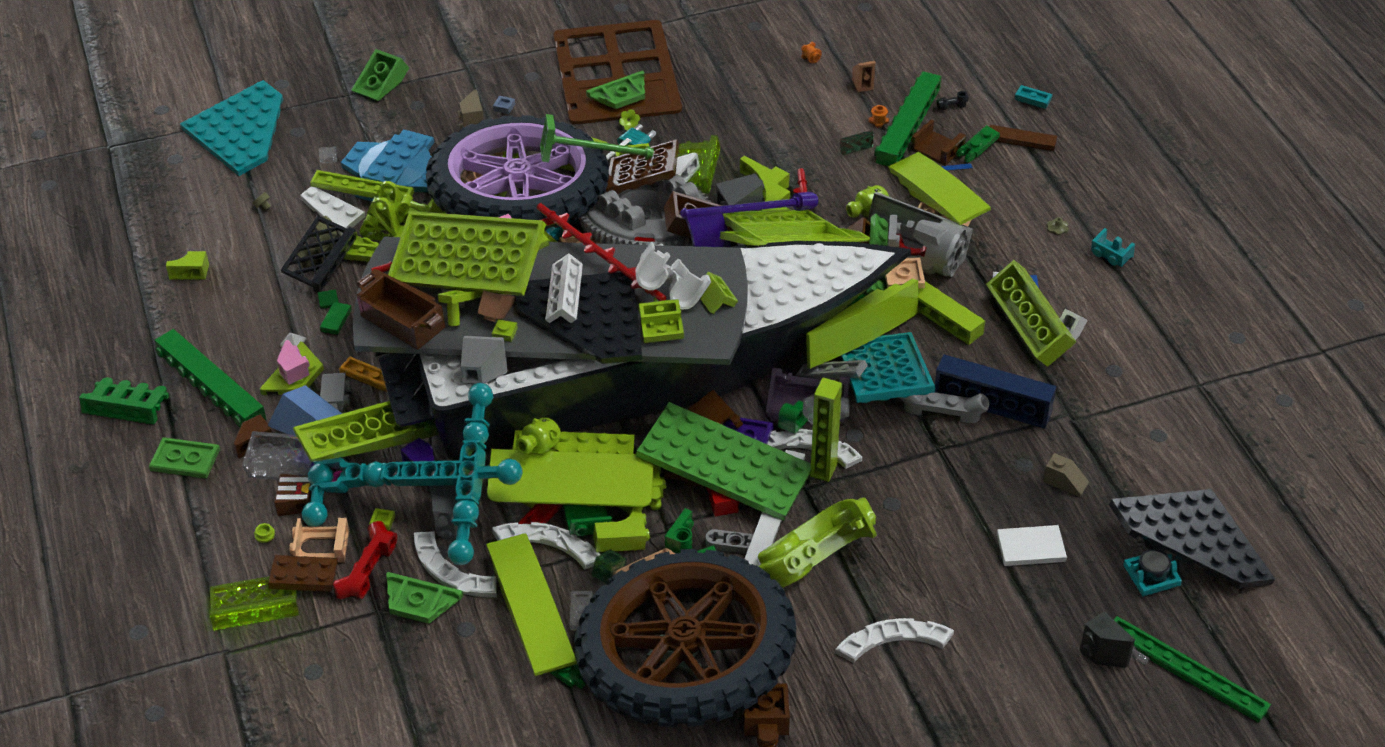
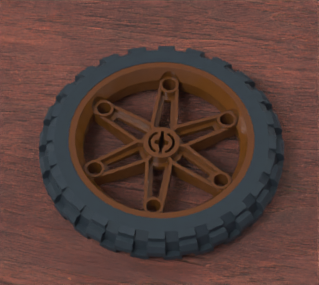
M684 549L678 554L670 555L668 551L656 554L654 556L655 559L649 561L645 559L637 561L629 566L628 571L624 572L621 570L608 579L607 586L603 585L591 597L589 605L584 608L575 633V654L584 682L588 684L590 691L598 700L607 703L608 708L622 716L630 715L631 720L650 725L652 721L657 722L659 727L677 728V724H688V727L702 726L704 721L711 719L719 722L732 717L735 710L739 709L742 712L756 704L758 696L767 695L778 683L777 679L779 676L785 674L791 663V655L795 651L797 640L794 610L790 599L786 597L785 591L775 579L771 580L770 574L759 566L749 565V561L735 555L725 557L724 553L720 551L706 550L705 553H697L696 549ZM684 591L708 592L689 610H686L673 594ZM734 599L748 610L755 624L729 623L717 620ZM650 601H653L661 618L658 621L623 623L633 612ZM713 602L717 603L704 620L700 622L697 620ZM667 603L670 604L679 616L671 621L664 607ZM638 635H665V636H638ZM706 635H732V636H706ZM616 646L620 648L651 649L653 651L637 670L636 674H634L619 658ZM750 648L739 662L720 673L710 652L714 650ZM671 649L674 651L657 670L653 669L667 651ZM700 650L708 666L704 670L692 655ZM683 661L699 679V681L688 683L660 682Z

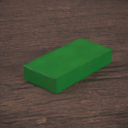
M333 302L320 325V331L338 335L352 310L351 305Z

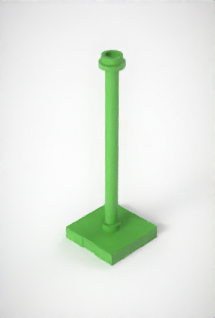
M546 114L540 142L542 162H549L552 145H555V143L645 156L647 160L653 157L654 149L650 148V146L642 149L556 136L553 115Z

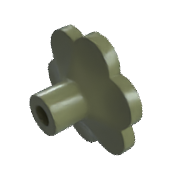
M1060 217L1047 222L1048 232L1062 235L1069 231L1068 223Z

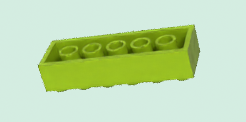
M1015 260L986 283L1036 359L1048 367L1076 343L1026 269Z

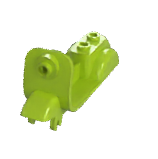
M864 497L858 500L846 499L839 501L762 550L758 554V559L761 563L759 567L770 574L771 580L775 579L782 588L791 585L806 576L813 566L848 543L861 537L875 538L877 536L873 527L876 523L875 513Z

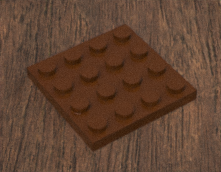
M677 139L650 147L654 149L652 159L647 160L645 156L624 154L611 158L606 192L613 190L620 194L628 189L635 190L642 185H652L663 179H672L676 176L679 151Z

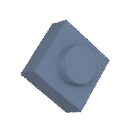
M499 96L493 105V111L509 114L515 105V99Z

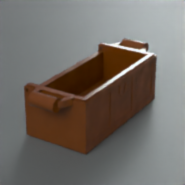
M384 273L380 277L367 274L357 282V286L361 289V292L357 294L361 316L413 348L419 350L445 328L441 305L388 274Z

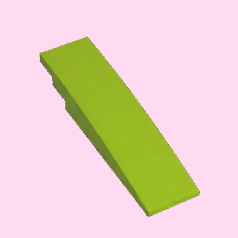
M919 152L889 166L890 172L899 178L900 184L908 188L910 195L959 225L991 210V207L970 188Z
M912 278L903 285L893 284L884 291L876 289L806 334L807 367L811 369L852 351L918 314V280Z
M390 401L293 427L294 433L311 462L376 451L410 443L419 437L425 439L439 435L433 420L405 427L397 426Z
M523 533L486 544L493 563L494 572L499 581L501 593L534 675L538 676L577 664L562 620L527 534Z

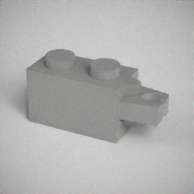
M345 373L322 374L320 397L342 414L346 413V406L350 405L349 394L347 395V392L351 391L350 380H346Z

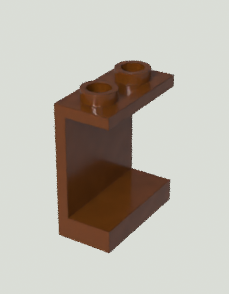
M931 119L917 133L912 135L911 150L919 152L946 166L956 157L958 149L965 144L966 135L959 133L951 140L933 131L934 120Z

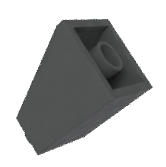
M756 173L716 184V204L725 206L764 202L762 195L764 183L758 178Z
M456 485L430 486L437 537L446 540H456L458 527L452 523V519H455L453 508L458 502L455 500L457 496Z

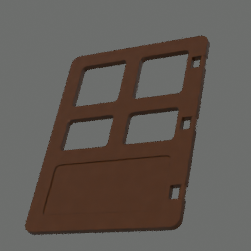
M647 20L554 31L553 37L569 122L571 124L620 120L621 113L633 109L635 114H638L640 117L677 114L682 111V103L661 21ZM648 30L652 32L656 49L619 52L616 34ZM604 36L607 54L571 57L568 39ZM647 60L659 61L661 72L644 74L645 99L614 109L586 96V90L626 77L622 63ZM610 65L612 77L575 80L574 68ZM571 106H577V109H571Z

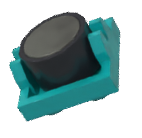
M1150 549L1144 551L1140 556L1124 560L1123 565L1142 596L1181 586L1182 580L1176 572L1177 562L1172 561V554Z

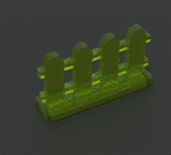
M711 135L709 142L708 140L698 143L686 141V143L679 144L678 152L682 154H678V157L689 153H697L700 168L686 183L692 182L696 187L701 186L703 193H710L721 149L718 135Z

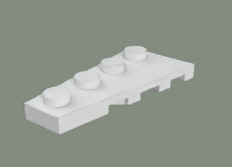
M309 187L300 195L301 200L313 211L319 213V216L324 217L326 215L332 222L347 229L349 226L353 228L365 218L364 211L316 187Z

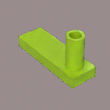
M456 289L438 294V301L447 303L448 325H460V302L480 298L483 292Z

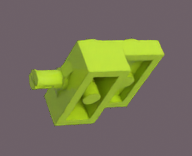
M654 298V302L639 304L644 343L684 339L679 299L657 301Z

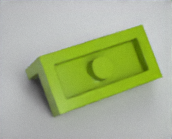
M707 272L706 275L709 276L711 283L700 299L709 312L714 314L723 303L734 307L738 300L720 276Z

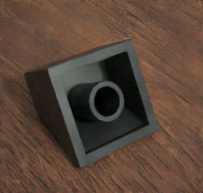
M1104 611L1085 624L1080 651L1094 664L1126 668L1130 663L1135 639Z

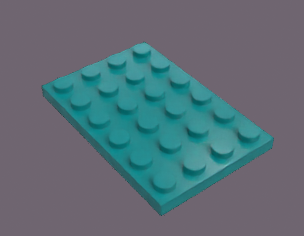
M912 332L879 336L840 356L842 361L865 360L868 365L859 378H848L857 403H868L874 400L885 401L890 398H907L913 395L935 393V385Z

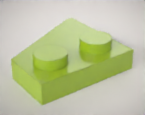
M356 232L357 239L343 259L369 262L379 243L373 242L367 237L361 238Z

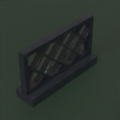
M318 215L281 268V273L313 287V291L317 293L321 292L357 239L356 229L350 226L347 229ZM321 222L327 226V229L317 231L316 227ZM340 231L343 234L341 237L333 238L331 232ZM329 233L331 239L320 241L319 235ZM316 236L318 242L308 245V238ZM333 244L331 251H323L322 246ZM320 247L321 253L311 255L310 249ZM300 251H308L309 256L298 258L297 254ZM323 257V264L315 266L313 259ZM310 260L312 267L302 269L300 263ZM298 263L300 270L293 272L288 270L290 265ZM314 271L315 276L312 280L304 277L303 273Z

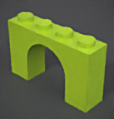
M616 506L626 511L629 517L618 522L595 523L593 539L596 552L645 550L646 541H649V529H645L646 515L642 513L643 507Z

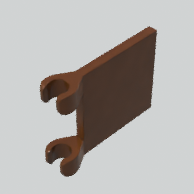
M714 390L688 409L722 425L729 419L736 428H740L743 425L740 417L734 413Z

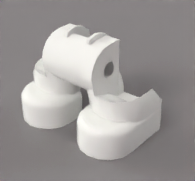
M651 242L641 254L640 262L635 270L638 284L646 290H655L660 288L664 282L670 284V300L679 299L680 309L682 310L692 308L710 285L711 280L709 276L703 275L699 278L690 273L680 259H677L672 266L667 265L666 262L670 258V254L668 252L665 254L660 251L655 252L654 243Z

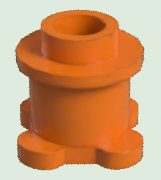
M814 42L801 47V57L803 59L807 58L812 64L818 62L822 55L821 50L815 48L816 44Z
M877 105L872 108L871 113L873 116L869 118V123H873L877 128H881L882 125L889 123V118H886L888 114L886 107Z

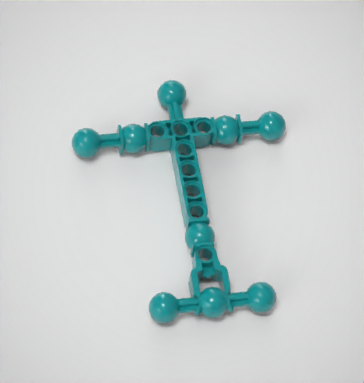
M476 383L468 391V400L473 406L472 418L465 419L467 425L463 430L464 440L459 461L372 462L368 465L365 463L361 465L358 463H347L341 457L313 461L314 465L308 472V480L311 484L308 489L312 491L311 501L302 510V519L305 524L318 527L326 521L328 513L326 507L322 504L324 491L327 493H346L349 488L363 487L366 485L377 488L384 484L387 486H391V484L394 486L456 485L457 496L455 500L458 502L453 508L455 519H452V523L458 529L456 540L449 545L447 552L452 563L457 565L468 564L474 556V548L469 542L470 528L477 527L475 521L479 516L477 505H479L478 501L481 497L483 479L498 478L503 484L513 485L521 479L523 474L520 463L513 459L503 460L498 466H485L486 453L484 449H486V445L484 443L489 436L488 428L490 424L484 419L485 407L492 403L494 397L491 387L484 383ZM331 468L343 469L336 482H332L334 476Z

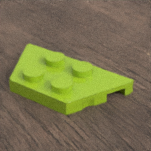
M300 341L297 347L301 356H305L309 361V375L289 385L280 375L279 368H277L262 385L260 393L267 395V392H278V395H283L305 385L309 388L324 370L323 364Z

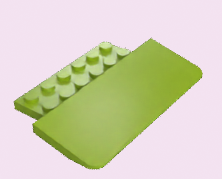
M810 210L724 213L725 224L732 228L733 231L720 232L719 239L745 245H766L771 242L870 241V237L862 232L838 228Z
M515 430L513 450H491L490 466H498L503 460L513 459L520 463L523 471L521 479L513 485L503 484L498 478H489L487 496L491 501L646 507L652 501L653 463L641 459L634 454V435L561 432L559 443L542 454H522L516 448V440L522 435V430Z

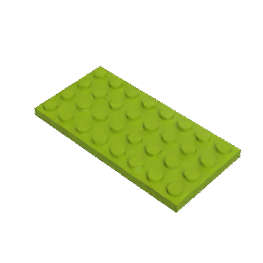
M409 211L388 275L410 286L459 289L483 292L484 290L497 294L524 296L546 224L540 220Z

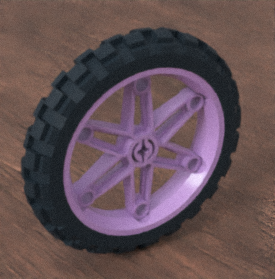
M513 115L501 116L499 119L489 118L481 120L480 123L475 125H467L459 132H454L435 149L428 161L426 183L430 197L446 214L501 217L509 214L513 219L542 220L547 218V216L536 208L539 203H542L551 211H555L558 216L568 213L567 223H569L570 220L575 221L593 208L599 201L598 196L605 193L609 179L608 161L603 150L559 143L552 145L549 162H542L541 153L526 156L525 150L540 152L545 117L535 118L530 115H522V117H513ZM554 119L556 136L594 141L589 135L580 129H576L573 125L565 122L559 123ZM506 151H507V153H506V158H505V157H498V156H491L492 154H495V153H500V152H506ZM513 153H518L519 158L512 159ZM569 163L574 167L575 175L572 178L571 176L556 173L553 170ZM463 170L483 175L467 183H463L460 179V174ZM516 188H523V194H517ZM529 189L547 191V193L529 196ZM509 190L511 197L494 196V194ZM552 224L546 226L544 231L551 227L558 228L560 226L557 224Z

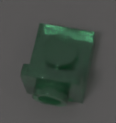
M610 549L595 558L592 575L607 583L614 571L625 566L627 559Z

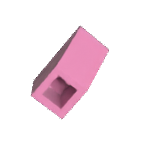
M286 340L277 363L280 375L290 385L309 375L308 367L310 364L305 356H301L296 345L293 346L289 340Z

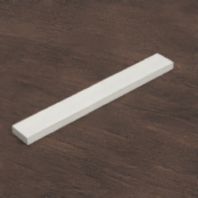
M790 450L785 451L790 455L805 460V454ZM762 512L745 559L749 561V565L759 566L761 564L758 554L774 543L782 522L781 519Z

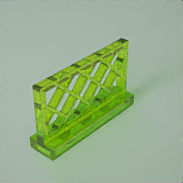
M270 576L210 586V618L213 630L299 615L296 590L278 589L280 591L273 595L270 593L273 589H269V586L264 590L260 589L261 585H269ZM239 589H247L243 594L237 592ZM226 592L222 597L215 595V593ZM253 592L258 594L254 599L248 597ZM232 595L237 597L233 602L227 601Z

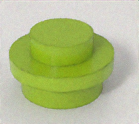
M267 523L258 525L254 532L255 539L261 543L271 541L275 537L274 528Z

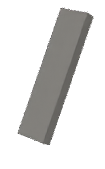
M865 360L826 362L811 369L807 367V364H803L795 377L797 381L822 380V378H859L868 365Z

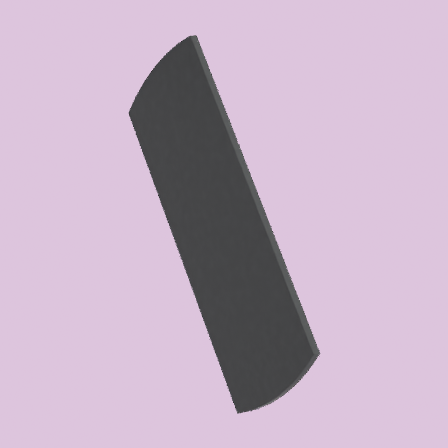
M384 237L374 251L363 277L371 274V268L387 264L389 261L393 262L401 237ZM549 242V246L538 250L529 280L550 279L552 264L568 253L583 264L582 275L609 273L608 269L611 264L595 252L585 253L584 249L586 246L583 243ZM595 243L604 250L614 247L613 257L628 268L637 267L641 254L648 247V245ZM654 245L655 252L660 251L664 254L668 252L670 254V258L666 262L669 266H672L677 259H680L689 272L699 278L706 275L707 272L720 276L734 294L738 303L734 307L723 303L712 314L702 300L699 299L692 308L680 309L684 339L644 343L639 304L654 302L653 299L655 297L647 294L643 288H636L635 294L643 360L638 362L730 365L740 343L747 313L748 283L741 248ZM664 282L660 288H657L666 296L665 301L670 300V284ZM412 286L436 299V303L442 306L445 328L417 350L363 318L360 314L356 297L353 335L355 351L462 355L464 336L492 337L493 329L498 319L495 322L486 320L484 315L478 314L482 298L480 297L464 301L465 307L460 308L459 306L460 325L449 326L447 304L438 301V294L442 293L441 289ZM517 298L504 319H499L517 322L518 326L512 342L504 341L506 357L596 360V357L590 354L586 355L577 350L572 343L568 341L565 343L555 337L553 332L548 329L543 330L536 326L531 319L519 316Z

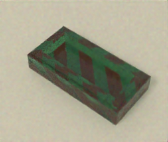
M869 130L841 138L840 153L845 155L873 147V131Z

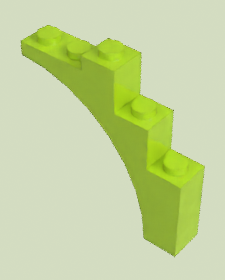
M746 156L740 158V173L745 176L756 173L758 178L763 181L764 190H762L765 201L790 199V191L787 190L789 187L788 172L776 166L771 170ZM782 207V208L762 209V211H768V210H791V209H789V208H787V207Z

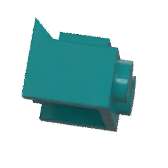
M1106 228L1092 240L1091 251L1096 257L1107 259L1111 265L1122 267L1131 257H1134L1135 244L1131 243L1124 249L1122 248V239L1120 237H1116L1113 242L1107 240Z

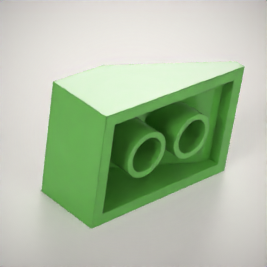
M375 49L353 86L352 92L379 101L402 82L409 67L401 58Z

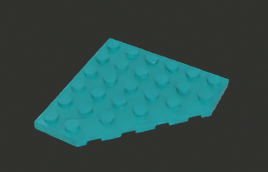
M262 80L180 123V127L238 176H241L268 160V152L271 149L272 137L275 134L277 119H279L283 95Z

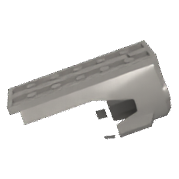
M874 193L868 221L871 223V216L878 214L888 222L889 234L890 215H897V223H901L900 234L904 245L908 248L927 247L925 257L910 255L908 258L920 257L922 270L927 274L937 273L944 277H952L959 265L965 261L973 229L881 193Z

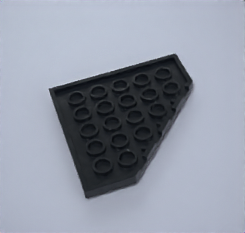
M623 273L582 275L577 320L572 323L562 316L551 323L545 320L550 279L529 280L524 296L516 295L519 316L531 319L533 324L543 330L548 329L553 332L555 337L565 343L568 341L577 350L586 355L590 354L596 357V361L601 364L643 360L635 289L631 288L633 281Z
M1212 489L1111 499L1109 503L1110 508L1128 535L1137 538V536L1149 541L1148 545L1163 552L1166 549L1176 554L1175 558L1189 565L1195 563L1204 568L1203 572L1218 579L1221 576L1231 581V585L1238 589L1272 585L1275 577Z

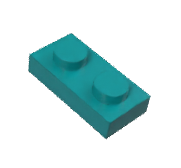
M1021 85L1015 94L1014 100L1046 109L1052 100V94Z

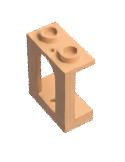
M297 518L296 527L292 529L294 542L290 543V555L338 558V563H345L349 537L347 518H338L337 527H302L301 518ZM311 539H335L334 553H305L301 550V546L305 541Z

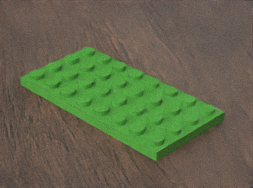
M670 402L636 453V456L782 521L785 520L811 472V463Z

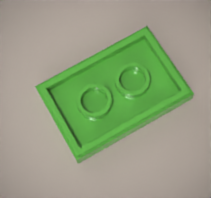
M163 437L149 465V469L154 472L207 479L220 451V447L216 444Z

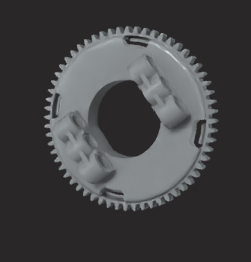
M676 175L670 180L663 179L652 185H642L635 190H625L620 194L613 190L608 192L605 190L604 194L598 196L599 201L596 205L578 218L584 231L587 233L591 232V238H595L596 242L600 241V244L649 245L651 242L634 240L635 237L654 238L655 242H652L654 245L693 246L692 239L667 232L665 218L646 220L642 208L638 205L655 207L659 205L664 211V205L673 191L709 202L711 200H708L709 197H705V193H701V190H698L694 183H686L682 176Z

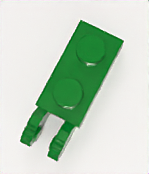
M986 125L958 149L956 156L961 158L966 154L964 161L967 163L971 162L1000 137V133Z

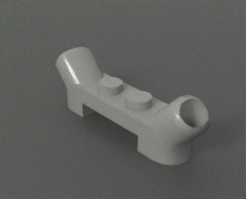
M936 392L929 393L928 395H913L907 398H900L904 402V410L908 413L921 415L922 410L956 415L961 416L960 422L966 423L978 422L981 414L988 411L989 400L982 393L971 398Z

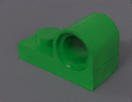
M799 400L795 405L783 404L779 412L778 428L796 434L813 416L814 406Z
M685 508L665 535V548L676 554L681 553V550L692 549L691 529L694 521L692 520L691 510Z

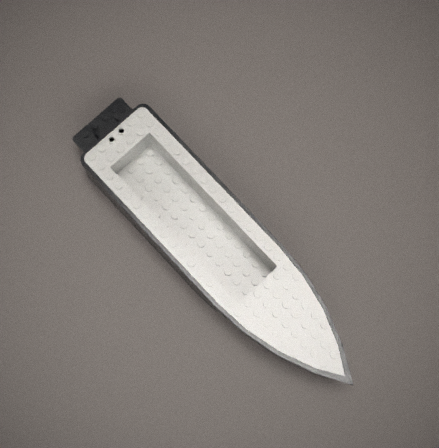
M837 241L771 242L766 245L727 247L741 248L748 283L745 326L739 346L730 365L638 361L601 364L596 360L506 357L507 373L484 383L491 387L494 396L492 403L485 407L484 419L490 426L488 428V439L484 443L486 445L484 451L513 445L515 430H523L525 426L532 423L534 418H550L558 424L560 432H573L661 412L669 402L680 407L692 405L712 390L720 397L740 389L780 364L806 342V334L843 311L867 289L911 255V249ZM391 353L381 356L379 363L396 425L405 427L433 420L447 454L451 457H460L464 440L463 430L467 425L465 419L472 418L473 406L468 400V391L476 384L463 383L461 373L462 355Z

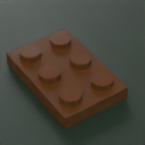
M275 555L268 582L269 589L333 592L338 558Z

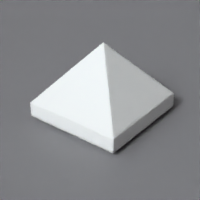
M290 332L281 342L280 346L283 347L286 340H289L293 346H297L300 341L304 343L306 337Z

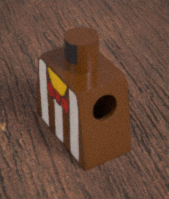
M280 474L275 498L277 516L302 513L304 506L311 501L312 491L308 489L311 486L308 477Z

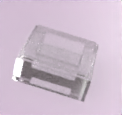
M336 146L319 148L320 163L337 162Z

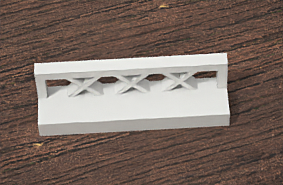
M569 253L552 264L545 318L549 323L560 316L570 323L577 320L583 264Z

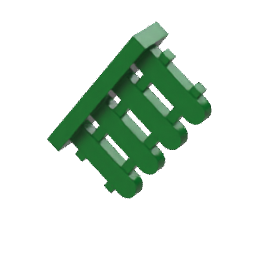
M106 377L100 382L95 383V389L92 393H82L79 400L81 411L85 414L155 424L158 420L156 411L161 409L160 403L163 399H168L169 393L165 386H158L154 390H149L147 383H140L136 387H131V383L128 380H123L116 385L113 384L112 378ZM110 390L113 391L110 396H106ZM127 393L131 394L128 399H124ZM145 396H149L146 402L142 401Z

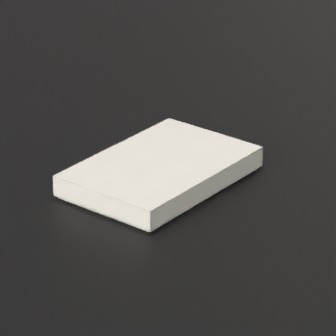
M1058 525L997 529L1004 566L1066 562L1067 556Z

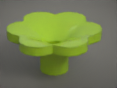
M633 109L623 111L619 123L624 126L625 130H629L638 125L640 116L635 114Z

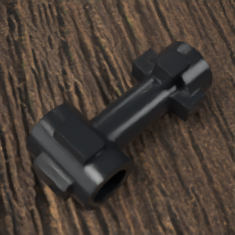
M959 91L955 98L946 99L943 97L937 100V107L939 110H944L948 106L956 104L958 107L963 108L966 106L969 96L965 91Z

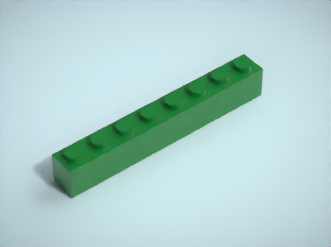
M923 71L920 77L916 78L914 87L910 88L909 96L905 97L903 106L899 107L898 115L894 116L892 125L888 126L886 135L882 136L880 146H877L874 155L877 156V164L889 167L901 160L911 142L912 135L918 130L940 91L942 76Z
M172 329L155 339L157 355L160 358L163 357L170 367L176 368L178 373L182 377H186L193 387L200 389L204 397L208 396L216 407L219 406L227 417H232L239 427H241L243 422L260 414L264 420H267L262 404L176 330Z

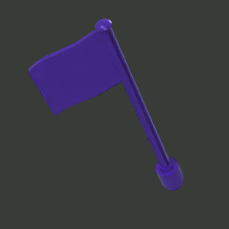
M812 192L795 193L792 199L695 209L683 208L681 210V217L686 219L693 246L731 247L730 241L719 239L720 232L728 231L723 217L724 213L791 206L797 211L812 210L818 205V197Z

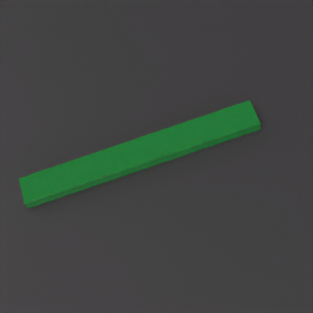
M1116 616L1114 619L1135 639L1133 651L1260 723L1270 709L1271 704L1120 617Z

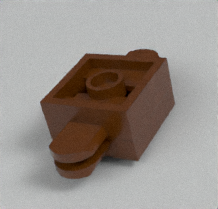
M777 683L767 695H759L758 702L743 711L744 736H757L759 747H776L778 735H789L790 712L787 683Z

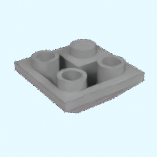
M463 337L461 357L463 383H485L507 373L504 338Z

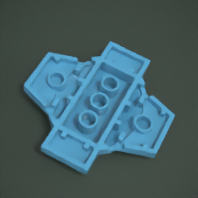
M403 129L399 135L395 134L391 140L382 143L357 142L341 161V166L356 177L360 176V178L380 182L390 181L396 185L412 187L414 192H428L426 167L430 157H432L428 150L434 144V137ZM355 195V197L365 199L368 201H373L374 199L370 197Z

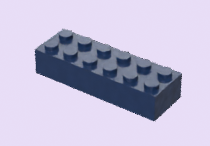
M943 354L936 369V393L967 398L982 393L989 400V408L986 412L1046 429L1052 414L1057 386Z

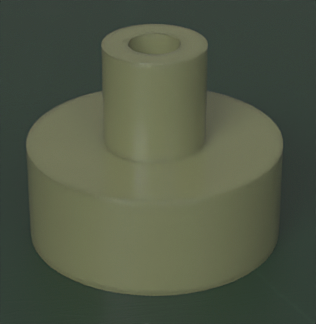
M264 192L252 204L257 209L262 206L267 210L271 207L267 202L270 196Z

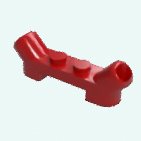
M376 521L369 525L368 533L371 542L363 549L362 556L358 562H355L351 574L333 582V588L338 599L342 600L350 596L363 599L370 589L368 576L381 555L390 557L393 552L398 535L395 532L388 531L384 522Z

